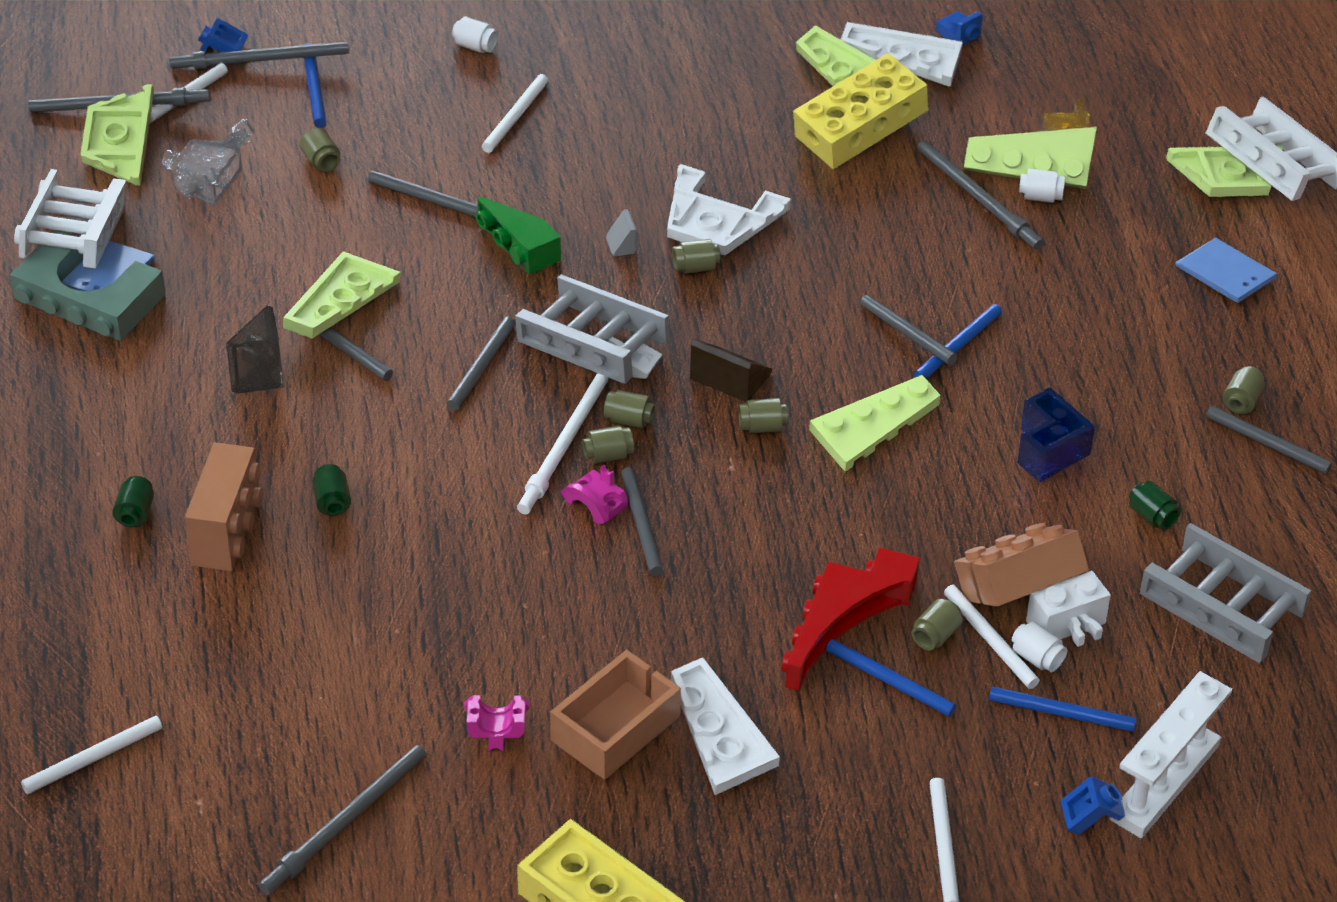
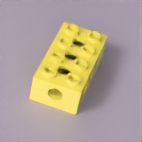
M887 53L793 111L795 137L834 170L927 112V84L890 53Z
M572 819L568 820L517 865L518 894L529 902H685Z

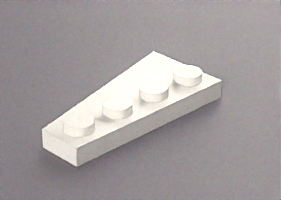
M847 22L841 38L843 42L875 60L890 53L915 75L951 87L963 43L961 41Z
M703 657L671 671V681L681 688V708L715 795L779 766V755Z

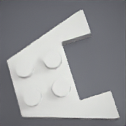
M680 164L677 170L667 237L680 242L711 239L713 245L718 244L720 254L725 256L788 212L791 199L764 191L752 210L697 193L705 182V172Z

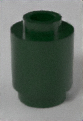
M326 464L319 467L312 479L317 509L325 515H339L345 512L351 505L346 474L340 467L334 464Z
M131 476L121 484L112 510L113 517L117 522L126 527H139L146 522L154 498L151 482L142 476Z
M1153 481L1140 482L1130 492L1129 507L1153 527H1160L1162 530H1166L1178 520L1181 509L1177 506V501Z

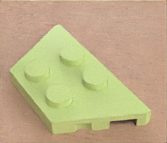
M152 84L142 86L143 92L126 97L125 93L109 101H101L88 106L80 154L83 163L134 185H141L154 96Z
M1224 147L1168 148L1167 161L1209 197L1269 195L1272 185Z

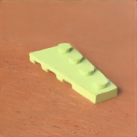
M814 26L796 42L797 51L832 86H835L875 61V59L817 26Z
M1097 127L969 137L964 170L1021 179V174L1027 175L1028 169L1058 172L1057 175L1065 176L1064 186L1086 189Z
M343 251L284 316L283 328L313 339L398 284L401 272Z
M921 375L810 420L809 430L846 472L854 466L855 460L861 456L866 458L873 453L875 446L883 440L890 441L898 435V430L904 425H912L940 405L941 395Z

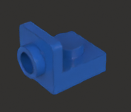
M956 11L936 21L935 31L946 39L963 42L962 46L981 37L983 15L980 12H976L966 17L960 11Z
M216 18L211 28L206 25L198 39L199 42L203 43L199 51H206L208 46L219 52L240 51L248 34Z
M1092 776L1060 800L1067 829L1077 835H1080L1104 815L1118 821L1126 816L1122 804V795L1118 788L1111 783H1106Z

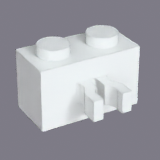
M1089 571L1031 593L1026 622L1034 621L1059 639L1072 635V640L1078 647L1084 645L1085 634L1083 631L1090 633L1094 640L1101 639L1103 628L1100 625L1106 623L1111 595L1095 573Z

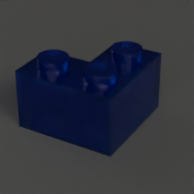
M1049 387L1024 401L1021 430L1024 433L1021 434L1017 463L1040 483L1091 454L1095 425Z

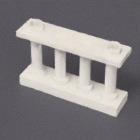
M1265 97L1259 99L1253 115L1243 118L1238 117L1225 106L1216 108L1206 134L1291 201L1301 198L1308 180L1321 178L1332 188L1337 189V152ZM1254 127H1255L1257 130H1259L1261 133H1263V135H1261L1258 131H1256V130L1254 129ZM1274 144H1277L1278 146H1282L1283 150H1285V151H1282L1280 148H1278V147H1277L1276 145H1274ZM1296 161H1299L1301 164H1303V165H1304L1305 167H1307V168H1304L1302 165H1300V164H1299L1298 162H1296Z
M51 169L47 178L41 180L38 194L22 225L16 226L14 243L19 244V257L25 258L33 243L78 250L79 254H83V267L96 269L125 209L126 180L113 178L108 190L104 189L103 192L59 186L57 185V170ZM56 198L73 201L96 204V207L59 202L55 200ZM48 213L86 218L89 220L88 222L65 218L51 217L47 215ZM45 228L82 235L81 237L41 232L39 230Z
M1199 671L1120 763V769L1133 775L1136 779L1133 786L1122 797L1126 816L1120 821L1110 817V821L1141 839L1219 747L1221 736L1210 731L1206 726L1210 718L1231 695L1232 688Z

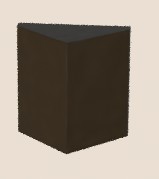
M696 339L692 341L690 379L744 402L754 396L772 372L770 367L719 346Z

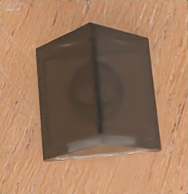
M267 305L226 342L231 391L236 394L284 387L273 307Z

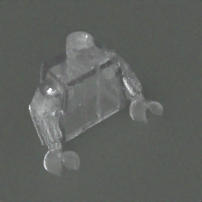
M242 120L235 124L232 128L233 133L223 140L206 141L192 139L180 153L172 150L165 151L162 158V166L172 170L174 187L185 198L192 199L195 197L211 205H216L242 171L240 146L248 144L251 139L250 135L254 133V129L247 120Z

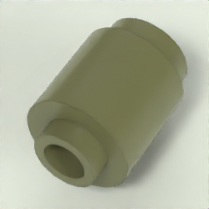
M311 129L303 135L300 140V148L315 169L322 172H330L339 165L340 151L324 129Z
M711 239L680 242L679 246L672 247L674 269L676 272L683 271L684 274L715 270L716 264L720 263L718 244L713 245Z
M1251 366L1243 367L1235 372L1223 394V402L1229 410L1237 414H1248L1253 411L1265 388L1262 372Z
M617 390V392L609 391L604 405V418L611 419L612 423L644 429L646 423H652L655 414V404L651 403L650 396L623 390Z
M779 398L747 400L745 404H739L738 420L740 431L748 430L749 434L781 432L782 425L788 424L787 405H781Z
M618 425L587 431V438L582 439L585 459L590 458L593 464L626 459L627 455L633 454L634 442L629 427L621 428Z
M935 600L914 622L911 634L916 644L929 651L941 647L962 625L963 618L959 607L949 600Z

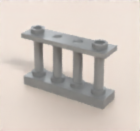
M562 274L557 277L559 299L547 310L538 315L522 309L515 315L518 342L624 384L633 377L631 355L649 338L664 344L670 341L669 318L667 314ZM568 307L581 311L567 326L554 321ZM595 317L608 322L594 336L581 332ZM621 328L635 332L621 347L607 342Z
M1192 523L1186 527L1182 547L1184 553L1167 570L1151 562L1143 572L1139 594L1258 663H1261L1268 655L1273 631L1270 629L1287 610L1302 618L1306 613L1311 590L1300 583L1291 580ZM1198 559L1214 569L1197 587H1194L1179 577ZM1228 576L1244 586L1227 604H1224L1209 594ZM1258 593L1274 602V604L1255 622L1240 613V611Z

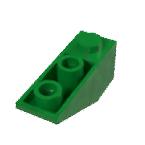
M482 196L477 198L478 212H476L475 216L479 227L486 230L494 238L495 243L509 253L516 265H520L528 274H532L561 261V236L544 219Z

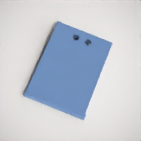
M1214 238L1175 263L1176 267L1236 303H1239L1277 277V273L1218 238Z
M109 241L96 269L83 267L82 261L62 283L69 288L80 291L98 290L117 280L135 260L150 265L155 260V255Z

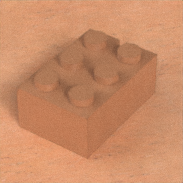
M213 443L184 517L191 566L233 571L237 558H242L245 550V535L247 532L251 533L253 529L254 511L256 507H261L264 496L263 487H259L258 483L261 474V464L256 462L255 448Z
M1039 523L1025 528L1026 534L1018 537L1013 534L996 539V545L985 548V546H979L965 551L966 557L954 561L963 595L970 602H983L986 605L1000 606L1089 571L1078 530L1063 529L1062 525L1046 527V523Z
M626 649L550 711V740L605 780L680 717L681 688L657 670L651 675V666Z

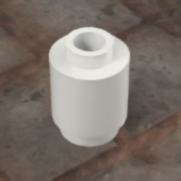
M463 17L460 21H457L452 31L456 45L480 53L492 52L498 42V31L493 29L492 25L469 17Z
M1028 169L1027 175L1021 174L1019 193H1025V200L1054 203V200L1062 201L1065 176L1057 175L1058 172Z
M1034 621L1027 625H1020L1012 636L1015 653L1040 670L1055 671L1067 655V648L1062 645V640Z

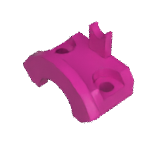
M605 465L600 467V473L593 469L574 484H569L561 490V494L570 505L574 504L576 500L583 502L590 510L593 521L597 524L607 523L628 507V497L625 491L614 484V471L609 472Z
M473 695L464 702V708L467 711V733L472 738H488L489 752L493 748H499L504 752V738H520L525 732V713L530 708V702L522 696H513V700L509 705L503 708H492L482 701L480 695Z

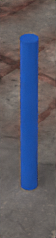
M304 57L314 125L316 127H324L326 125V117L316 57Z
M997 304L991 305L947 343L945 347L957 353L1002 314L1001 307ZM935 355L932 356L914 372V378L923 375L927 379L945 362Z
M831 639L827 644L826 652L942 714L951 717L955 712L957 706L955 703L834 639Z
M993 686L989 701L1130 732H1134L1137 719L1131 716Z

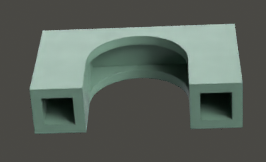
M54 230L52 232L55 234L72 236L58 230ZM41 244L10 274L14 299L118 341H122L166 295L162 270L136 260L117 280L104 288L92 291H80L69 288L62 281L83 261V254H79V251L74 249Z

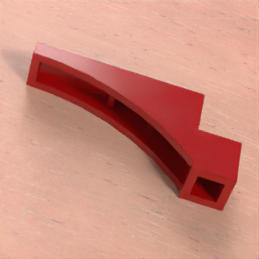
M879 547L874 561L868 560L865 571L828 561L824 574H817L813 586V594L815 595L813 600L807 599L802 615L804 623L803 625L797 624L792 638L794 648L792 651L787 650L785 652L781 671L786 672L785 687L800 691L807 674L819 657L826 651L827 644L831 639L837 640L854 626L878 613L901 604L908 606L918 581L920 557Z

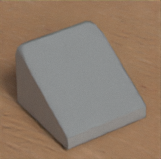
M628 209L621 212L606 235V240L613 256L635 254L637 229Z

